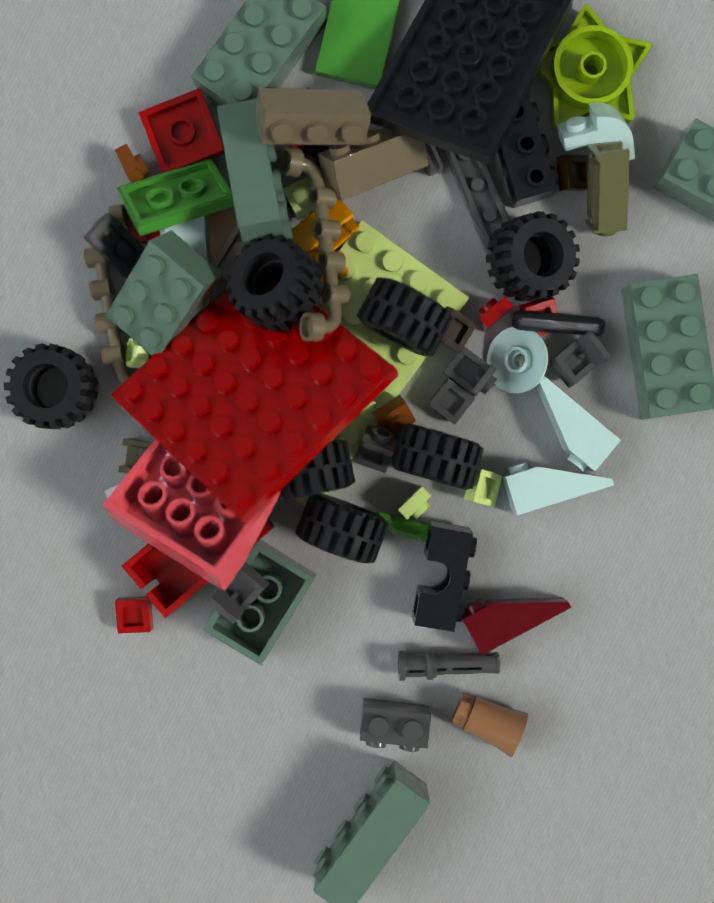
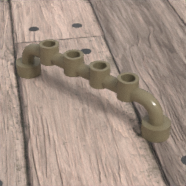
M285 147L279 157L280 173L284 176L298 177L303 171L311 181L309 204L311 207H314L316 220L313 225V236L319 241L320 253L317 258V267L323 272L324 287L321 298L323 304L327 305L328 317L325 319L321 313L306 312L301 317L299 330L304 341L319 342L325 334L331 333L338 328L342 317L341 306H346L350 300L349 288L346 285H338L337 274H341L344 271L346 264L345 256L343 253L334 252L333 241H337L341 235V224L337 220H329L328 209L334 208L337 194L333 188L325 187L321 170L310 159L304 158L301 149Z
M124 205L110 206L109 213L129 231L130 217ZM93 247L84 249L85 263L88 268L95 267L97 280L90 281L89 283L90 294L94 301L101 300L103 313L95 315V324L99 333H107L108 345L101 347V358L105 366L112 365L116 380L122 384L130 375L126 370V350L121 341V328L106 316L116 295L115 286L110 277L109 263Z

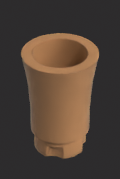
M462 693L451 723L463 727L462 731L482 739L509 757H512L524 733L528 713L506 708L478 696L474 698L466 693Z

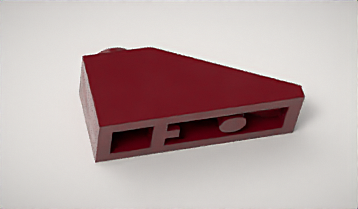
M562 597L488 599L485 602L482 599H477L464 607L466 612L463 613L462 620L481 655H484L572 607Z

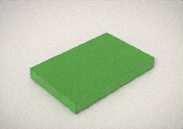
M332 0L315 70L316 76L376 89L384 73L400 0Z
M212 158L117 187L119 198L140 236L234 206L232 190Z

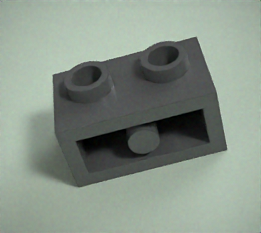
M363 698L360 741H365L367 746L374 748H384L386 744L399 745L401 750L417 752L419 748L428 749L431 722L429 705Z

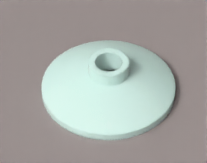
M510 327L500 332L493 339L487 352L486 363L497 368L493 376L497 378L494 384L498 388L508 393H524L537 386L544 377L548 365V352L543 339L535 331H523ZM522 355H524L525 362L524 365L521 367L519 364V359Z

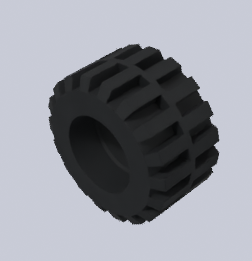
M537 211L513 218L501 224L502 228L496 229L492 234L495 240L488 242L487 249L491 250V254L485 256L486 263L491 264V269L487 270L489 277L494 276L496 278V281L493 283L497 289L504 288L503 294L505 296L515 297V300L518 301L553 297L558 295L559 291L570 286L568 280H573L577 274L573 269L580 264V258H576V252L580 251L579 244L574 245L573 239L576 235L573 230L567 231L568 223L564 220L557 221V215L553 213L545 215V211ZM528 240L533 242L540 252L541 265L537 274L531 272L525 263L524 248Z
M267 234L263 240L260 238L252 240V245L249 247L245 245L240 250L242 252L239 257L235 256L232 264H234L233 269H229L227 277L230 279L226 283V291L230 293L228 298L237 311L256 325L271 332H278L279 329L285 332L291 330L292 324L299 326L304 313L314 312L312 307L314 304H319L321 297L318 295V292L323 290L324 285L319 280L323 277L322 271L317 267V262L292 239H288L280 234L276 237L272 234ZM282 275L278 285L267 293L271 283L278 276Z
M380 277L376 278L357 313V317L367 328L394 344L421 356H433L453 320V317L445 307L424 293L394 279Z
M42 343L35 345L36 349L26 348L22 351L23 357L16 356L11 361L16 365L15 368H7L5 374L11 376L10 383L4 382V390L10 391V395L5 397L7 404L14 405L15 407L11 411L16 416L23 417L22 421L26 424L35 425L37 428H70L75 426V422H82L86 418L84 415L86 411L91 412L94 408V405L91 404L92 399H97L98 392L94 391V385H98V380L92 376V372H94L93 367L85 362L86 359L82 355L56 344L45 345ZM59 368L67 379V392L60 403L53 407H47L38 397L37 384L42 374L47 370Z
M406 424L401 427L391 465L398 471L467 490L472 489L474 486L484 448L476 442L414 424Z
M342 439L332 440L280 490L281 493L277 501L347 488L355 483L348 441Z
M321 493L308 496L295 533L304 542L333 555L359 563H375L389 523L384 517L370 510Z

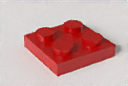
M200 88L138 112L162 173L225 154L224 146Z

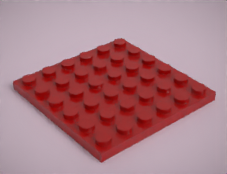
M275 281L271 283L267 293L278 285ZM225 290L199 313L162 353H155L110 395L115 402L245 525L385 390L399 374L396 367L340 324L333 332L325 334L319 342L304 341L301 338L299 326L292 324L291 330L285 332L282 329H279L278 332H271L268 329L264 330L234 308L235 306L230 303L228 298L230 293ZM314 304L312 307L313 313H321L327 319L328 314Z

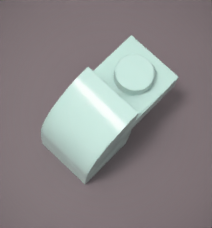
M589 103L590 116H576L568 119L565 123L557 124L558 137L565 151L584 147L587 144L622 141V149H629L630 160L635 159L632 132L620 112L609 104Z

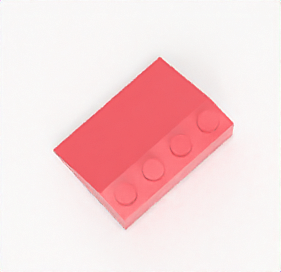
M154 440L104 502L103 507L115 523L225 591L248 558L281 492L279 491L244 525L163 446Z

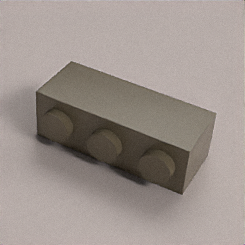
M258 88L255 121L262 144L365 145L371 113L362 90Z
M385 128L368 130L365 145H330L328 150L318 153L325 187L333 188L336 191L337 199L341 201L428 166L425 142Z

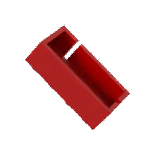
M269 519L266 520L256 542L275 527ZM149 543L122 565V568L140 589L155 579L159 582V585L150 590L146 596L164 618L169 616L209 582Z

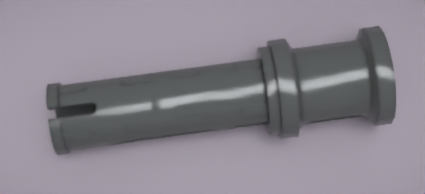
M426 650L425 653L405 654L404 651H398L399 681H405L406 677H426L427 680H433L437 675L498 674L500 672L498 652L481 655V653L436 654L432 650Z

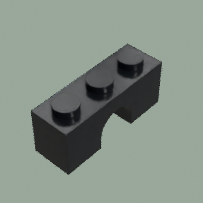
M430 520L424 554L427 560L444 564L447 567V573L444 580L438 585H417L412 611V619L415 626L454 632L456 622L462 621L464 602H460L462 590H467L469 587L471 574L470 570H466L469 557H474L477 547V538L473 537V532L469 527Z

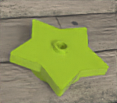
M584 4L565 38L553 42L537 74L551 89L552 128L557 130V124L565 123L572 117H586L590 115L589 103L596 102L613 106L620 112L625 122L630 124L635 119L631 78L652 48V43L622 37L616 31L606 27L588 4ZM585 70H590L593 73V75L587 73Z

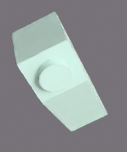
M544 376L535 387L562 449L570 455L567 461L581 472L584 469L596 471L621 440Z
M527 462L508 467L509 474L502 476L512 513L515 515H521L614 486L613 479L536 466L528 467Z

